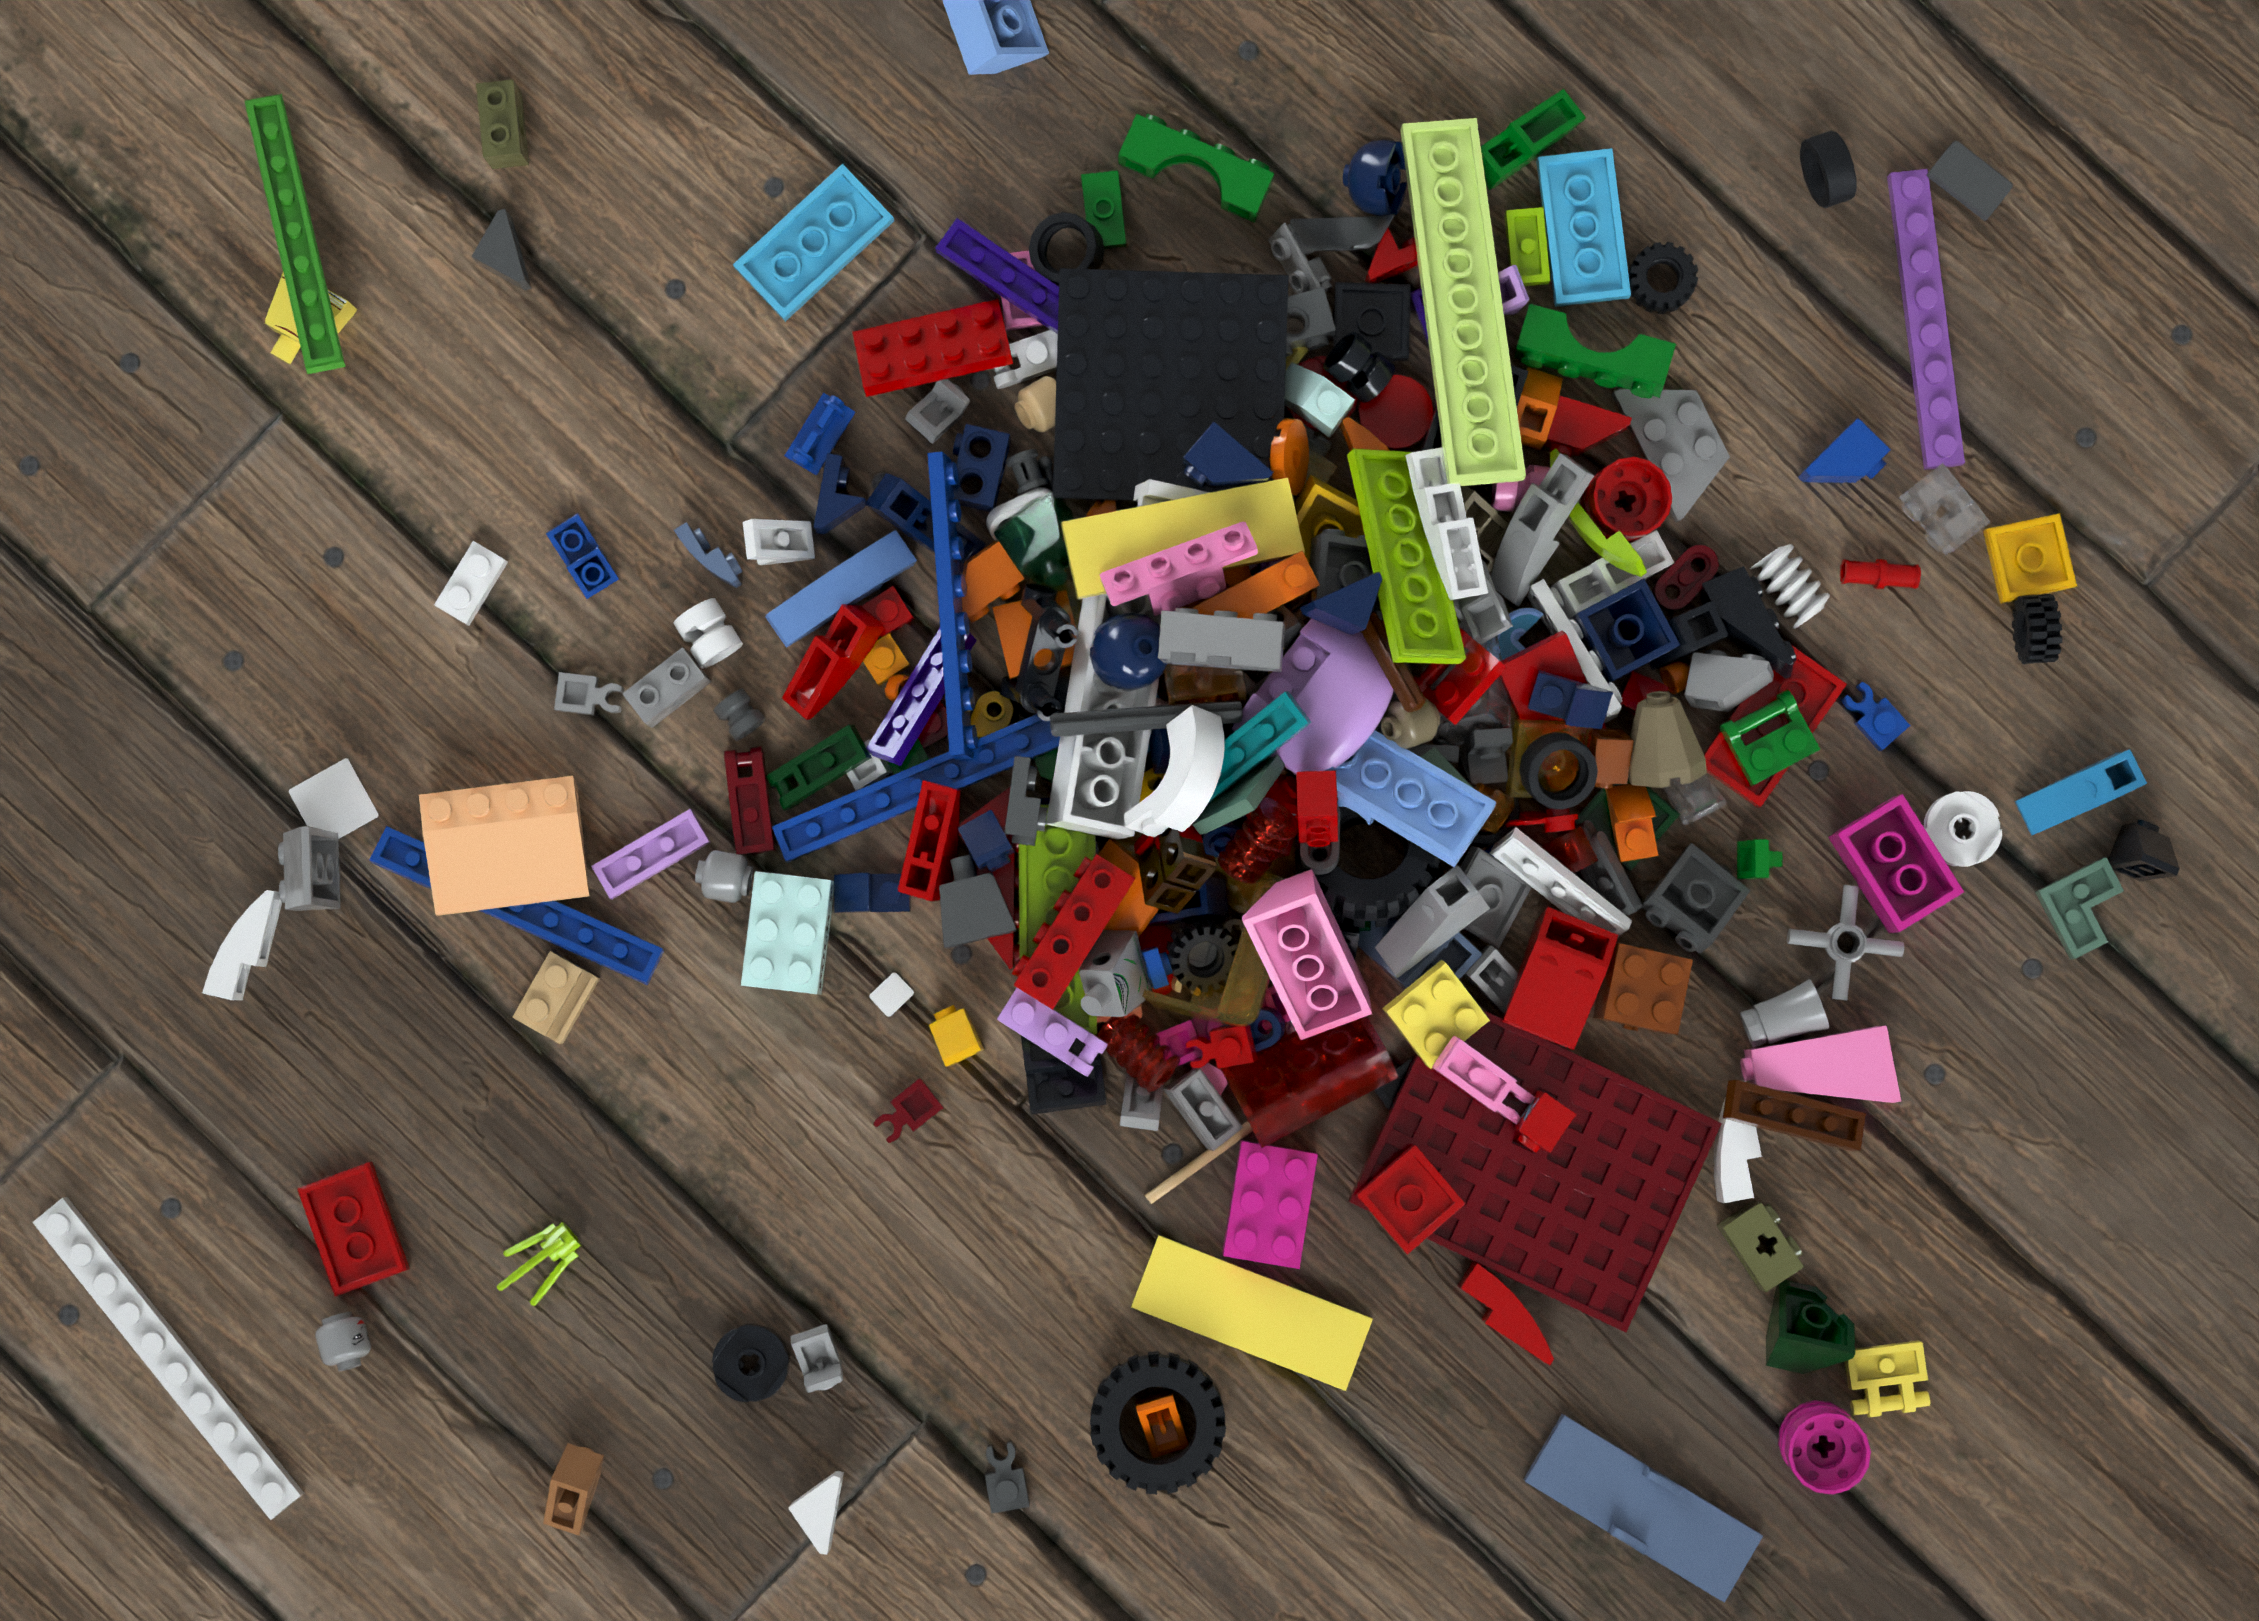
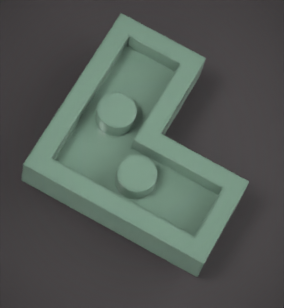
M2104 857L2035 891L2071 960L2108 943L2091 908L2124 890L2107 857Z

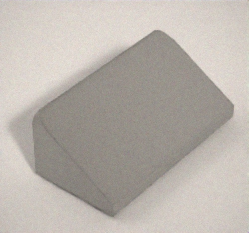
M1194 1068L1163 1088L1206 1149L1216 1150L1243 1128L1201 1068Z

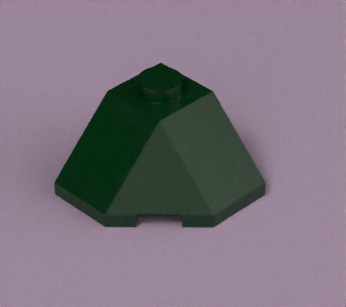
M1784 1280L1776 1286L1766 1334V1366L1806 1374L1853 1359L1855 1355V1324L1844 1313L1839 1316L1825 1303L1827 1296L1816 1286Z

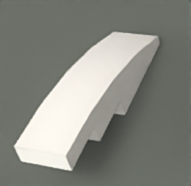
M1443 447L1411 452L1405 455L1423 528L1449 599L1456 600L1487 594L1488 589L1473 517H1466L1460 483L1447 484Z

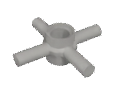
M1843 885L1840 923L1832 926L1827 933L1789 929L1787 933V944L1825 948L1827 954L1836 961L1832 999L1848 1000L1851 963L1860 959L1864 953L1902 957L1904 953V942L1866 938L1862 929L1855 925L1858 886ZM1843 932L1848 933L1853 939V948L1847 954L1842 952L1837 944L1838 937Z

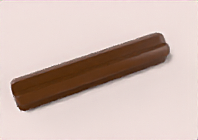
M1371 612L1367 627L1361 632L1405 711L1408 713L1418 711L1422 708L1426 699L1406 664L1392 661L1386 629L1378 614Z

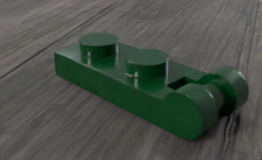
M849 724L768 774L766 778L772 788L776 787L780 795L778 801L782 809L786 811L796 807L807 797L872 757L866 749V745L855 725ZM792 776H795L799 784L795 789H793L789 781Z

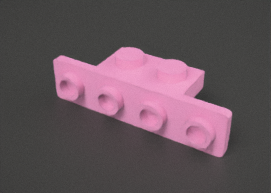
M1240 522L1107 570L1100 574V578L1112 606L1147 595L1154 616L1161 614V611H1175V608H1180L1201 599L1211 598L1227 590L1222 567L1254 556L1258 553V549L1246 522Z

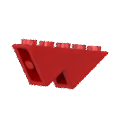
M1011 786L962 821L959 827L992 810L1005 833ZM1006 835L1015 853L1009 855L1011 860L1009 864L992 873L995 876L1016 927L1019 928V906H1015V890H1019V868H1016V853H1019V844L1011 843L1012 835ZM979 867L976 868L977 876L991 873L988 867L983 870ZM1015 932L988 938L1008 968L1013 970L1020 960V944H1015Z

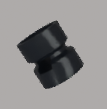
M1353 331L1344 336L1333 347L1325 359L1323 369L1338 382L1343 383L1347 381V390L1362 403H1367L1374 399L1390 382L1395 372V365L1380 352L1371 353L1372 345L1360 334Z

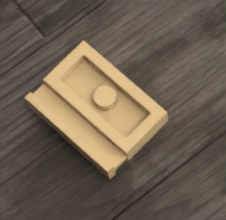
M550 951L512 1018L549 1037L558 1044H563L600 978Z

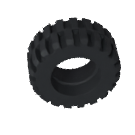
M1339 807L1340 833L1355 825L1368 824L1355 811L1347 807ZM1374 820L1372 824L1390 830L1403 844L1404 857L1396 870L1381 878L1361 879L1347 874L1336 866L1327 874H1315L1337 922L1343 923L1345 918L1354 920L1353 927L1365 928V921H1375L1377 928L1387 926L1388 918L1395 917L1396 921H1398L1423 891L1436 881L1437 873H1439L1440 859ZM1297 825L1295 840V868L1296 873L1300 874L1307 870L1302 865L1300 858V843ZM1321 851L1313 855L1316 861H1323L1327 857Z

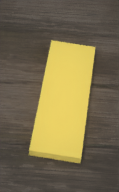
M1282 478L1063 521L1061 527L1077 599L1106 594L1100 578L1102 572L1240 522H1246L1257 545L1258 553L1222 567L1223 570L1288 558L1300 551L1305 553L1289 479Z
M1161 1235L1157 1237L1131 1308L1344 1391L1348 1387L1373 1320L1372 1317Z

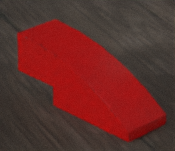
M842 604L826 635H815L782 699L804 719L811 720L828 704L859 668L885 626L861 605Z
M1472 1261L1457 1286L1489 1307L1481 1320L1540 1360L1551 1365L1554 1360L1553 1355L1531 1314L1496 1276L1477 1262Z

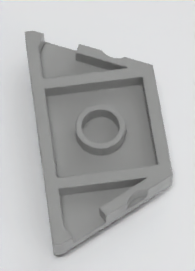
M1618 389L1611 395L1620 413L1632 417L1628 429L1643 459L1651 461L1662 469L1670 482L1673 498L1670 513L1675 523L1679 522L1688 513L1730 456L1697 390H1662L1660 398L1654 396L1652 398H1641L1632 394L1629 389Z

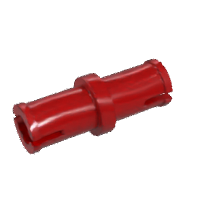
M1844 559L1840 566V582L1842 584L1873 585L1875 589H1884L1885 586L1917 589L1921 579V568L1918 564L1887 563L1885 559H1877L1875 562L1849 561Z

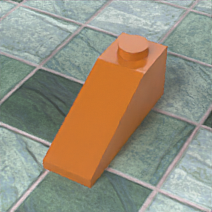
M1300 551L1191 609L1199 610L1198 614L1214 615V611H1232L1238 613L1237 618L1253 619L1254 613L1267 614L1320 586L1303 551Z

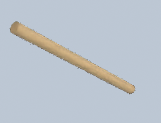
M1293 1088L1242 1124L1243 1128L1216 1150H1206L1145 1194L1150 1204L1157 1201L1299 1098L1298 1094Z

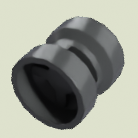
M743 688L726 697L713 709L720 720H728L729 733L735 741L741 740L755 731L766 720L759 709L749 706L751 698Z

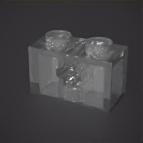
M1943 463L1899 496L1903 502L1901 507L1907 517L1913 522L1918 521L1927 532L1925 537L1929 544L1938 552L1942 550L1945 555L1956 550L1990 523V520ZM1941 506H1944L1947 512L1940 518L1937 516L1936 511Z

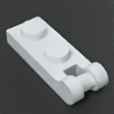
M1048 330L1009 344L1012 358L1018 357L1021 368L1010 370L1009 365L994 368L996 376H994L996 387L998 389L1006 388L1057 370L1058 334Z

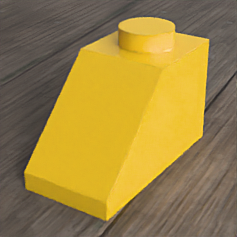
M952 1005L933 1014L936 1021L929 1024V1027L946 1067L985 1050L965 1008L957 1011L955 1005Z

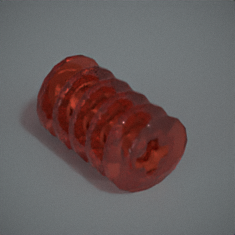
M1266 797L1262 799L1259 804L1260 808H1256L1251 812V819H1246L1242 824L1243 829L1237 830L1233 835L1234 840H1229L1225 845L1226 851H1221L1218 854L1220 867L1229 876L1240 882L1249 884L1259 882L1264 872L1268 871L1271 867L1272 862L1276 861L1281 851L1288 846L1289 840H1292L1298 833V824L1295 817L1282 803L1273 798Z
M1133 1014L1126 1019L1124 1017H1111L1101 1027L1097 1037L1108 1043L1106 1047L1108 1055L1116 1058L1120 1067L1127 1068L1128 1075L1132 1078H1137V1083L1141 1088L1147 1089L1148 1092L1156 1091L1171 1078L1181 1061L1180 1057L1173 1055L1166 1059L1170 1052V1047L1162 1045L1156 1049L1160 1041L1158 1035L1154 1034L1145 1039L1150 1031V1027L1147 1024H1143L1135 1029L1140 1020L1137 1014Z

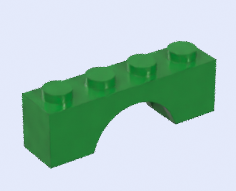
M1136 114L1119 151V165L1151 179L1162 170L1177 164H1190L1200 167L1208 172L1217 183L1221 196V209L1253 223L1256 222L1273 184L1274 173L1269 171L1268 165L1252 158L1249 161L1235 156V152L1227 146L1215 144L1213 147L1201 142V137L1190 130L1181 129L1178 132L1166 126L1167 123L1163 119L1155 115L1147 114L1144 117Z
M1529 304L1514 358L1521 359V362L1529 367L1541 368L1546 366L1557 369L1558 373L1565 377L1578 378L1582 376L1593 379L1597 385L1605 388H1615L1618 386L1629 389L1632 394L1641 398H1652L1653 396L1660 398L1676 344L1639 334L1632 343L1623 349L1606 353L1596 352L1584 347L1573 337L1568 327L1566 313Z

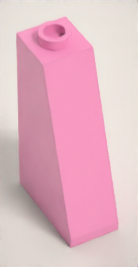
M1874 1026L1745 1049V1058L1740 1060L1743 1078L1745 1081H1750L1751 1084L1780 1091L1890 1103L1901 1102L1887 1026Z

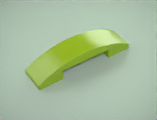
M1557 449L1550 452V467H1552L1560 454ZM1577 502L1568 517L1583 540L1598 555L1617 568L1639 577L1645 575L1647 571L1641 557L1620 530L1606 539L1579 502Z

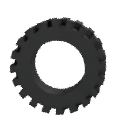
M1159 1351L1148 1352V1355L1139 1357L1137 1354L1129 1357L1127 1362L1115 1366L1111 1370V1374L1106 1379H1103L1098 1387V1392L1094 1397L1091 1409L1092 1445H1095L1099 1461L1102 1465L1105 1464L1107 1466L1109 1474L1114 1479L1118 1480L1120 1478L1126 1482V1487L1135 1491L1139 1487L1146 1489V1494L1157 1495V1490H1167V1493L1170 1494L1178 1492V1487L1185 1484L1187 1487H1190L1197 1483L1198 1476L1202 1473L1206 1475L1210 1471L1215 1457H1219L1222 1450L1226 1424L1225 1412L1219 1391L1206 1372H1202L1198 1365L1190 1359L1186 1361L1179 1358L1178 1354L1169 1352V1355L1159 1354ZM1149 1387H1167L1177 1391L1188 1400L1196 1416V1428L1192 1440L1183 1451L1168 1459L1153 1460L1138 1455L1126 1444L1121 1434L1119 1420L1123 1407L1134 1394Z

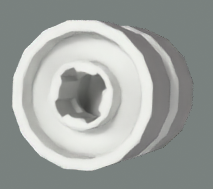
M710 598L693 606L673 622L685 642H692L693 645L690 651L701 669L708 668L724 660L743 645L733 626L724 624L726 615L715 598Z

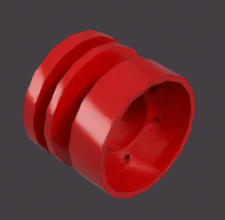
M1628 457L1618 459L1596 473L1582 494L1579 504L1606 539L1620 530L1627 541L1632 543L1661 526L1669 515L1673 498L1670 482L1662 469L1649 460ZM1626 500L1628 506L1616 508L1614 502Z

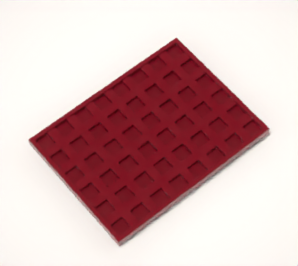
M1482 1010L1490 1021L1464 1042L1516 1079V1084L1534 1096L1538 1090L1545 1092L1576 1114L1551 1153L1541 1148L1537 1153H1534L1517 1141L1521 1134L1512 1129L1514 1126L1513 1122L1497 1111L1494 1112L1488 1109L1435 1069L1427 1067L1416 1053L1348 1202L1369 1211L1355 1194L1412 1144H1415L1466 1203L1426 1239L1627 1333L1722 1123L1550 1041L1502 1022L1503 1019ZM1511 1092L1508 1093L1502 1102L1518 1112L1519 1116H1521L1528 1103L1518 1100Z

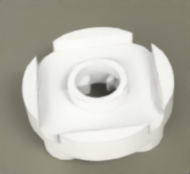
M1953 792L1942 796L1930 806L1924 818V829L1947 865L1969 867L1986 861L1995 853L2002 839V829H2000V821L1998 819L2000 816L1997 808L1989 799L1976 792ZM1962 818L1969 821L1968 830L1972 833L1968 839L1965 836H1961L1960 839L1955 835L1956 829L1953 826L1957 819L1959 823L1962 822Z

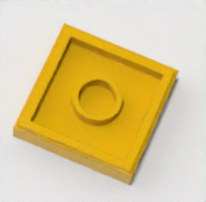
M2060 513L1988 528L1983 531L2000 604L2016 601L2018 596L2048 594L2077 587Z

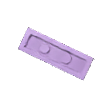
M689 809L591 867L608 897L614 899L711 842L693 810Z

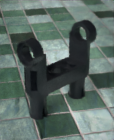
M1026 583L1021 597V605L1032 615L1021 667L1018 678L1009 679V676L1002 678L999 693L1005 698L1018 701L1027 711L1037 713L1041 720L1050 721L1052 714L1059 713L1056 709H1061L1060 703L1054 698V693L1065 648H1069L1077 642L1073 635L1078 636V630L1071 624L1069 614L1056 602L1058 592L1055 589L1040 584ZM1041 649H1050L1052 652L1050 662L1042 667L1035 666V654Z

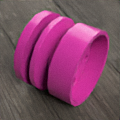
M1814 1400L1799 1404L1786 1415L1779 1429L1778 1446L1782 1459L1804 1486L1817 1493L1833 1495L1850 1490L1862 1480L1869 1468L1871 1449L1867 1435L1844 1409L1832 1402ZM1823 1435L1828 1442L1823 1443L1822 1450L1818 1451L1813 1444L1818 1443L1819 1436Z

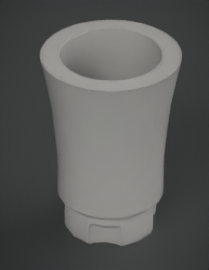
M1810 979L1772 999L1753 1005L1754 1009L1740 1012L1743 1027L1753 1048L1766 1042L1769 1045L1804 1033L1829 1029L1824 1007Z

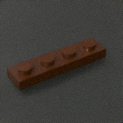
M1728 1080L1723 1119L1849 1151H1861L1866 1113L1740 1080Z

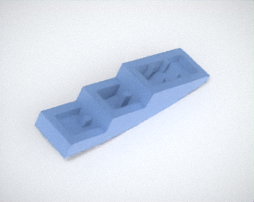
M895 530L812 582L766 614L765 618L787 648L834 620L842 604L854 605L879 590L885 582L914 566L917 559Z

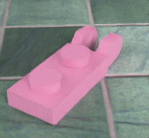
M1454 1035L1432 1066L1433 1069L1494 1112L1497 1111L1516 1125L1521 1119L1518 1112L1502 1103L1508 1093H1513L1518 1100L1529 1105L1535 1099L1533 1095L1516 1084V1079Z

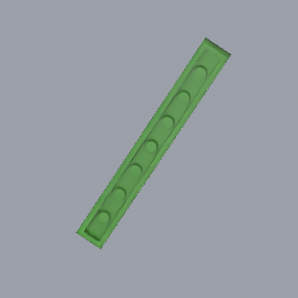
M282 94L244 100L307 375L345 367Z

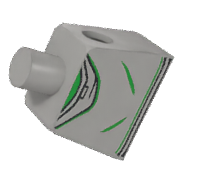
M1103 930L1081 964L1079 975L1085 996L1081 999V1007L1087 1014L1092 1016L1124 1017L1153 994L1136 931Z

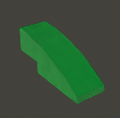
M1564 89L1510 123L1505 131L1481 146L1485 182L1489 190H1492L1528 165L1586 119L1585 115Z

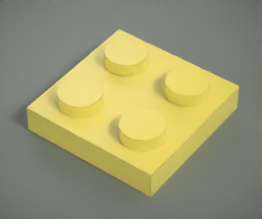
M1443 960L1436 963L1382 1008L1424 1064L1432 1069L1433 1064L1453 1035L1462 1041H1466L1490 1021Z

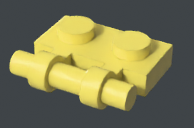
M1917 1340L1855 1348L1853 1359L1845 1361L1848 1388L1851 1390L1864 1389L1865 1392L1864 1399L1850 1401L1853 1416L1867 1414L1869 1418L1882 1415V1412L1894 1410L1909 1413L1915 1412L1917 1407L1930 1406L1928 1391L1914 1392L1913 1382L1928 1380L1922 1341ZM1898 1384L1899 1392L1897 1395L1880 1397V1386Z

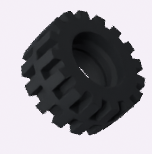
M1661 242L1654 243L1651 247L1647 246L1631 264L1628 271L1631 298L1635 297V303L1639 307L1641 305L1646 307L1645 311L1650 313L1658 311V314H1665L1667 311H1670V313L1683 306L1693 294L1698 282V277H1696L1698 268L1697 264L1693 265L1692 263L1694 259L1692 255H1686L1684 253L1685 248L1682 246L1676 248L1673 246L1674 243L1667 242L1665 245H1661ZM1660 263L1673 268L1678 278L1675 289L1666 293L1654 290L1647 280L1649 268Z

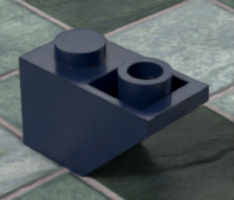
M992 810L958 827L975 863L981 870L988 867L989 871L994 872L1011 862L1009 855L1015 853Z

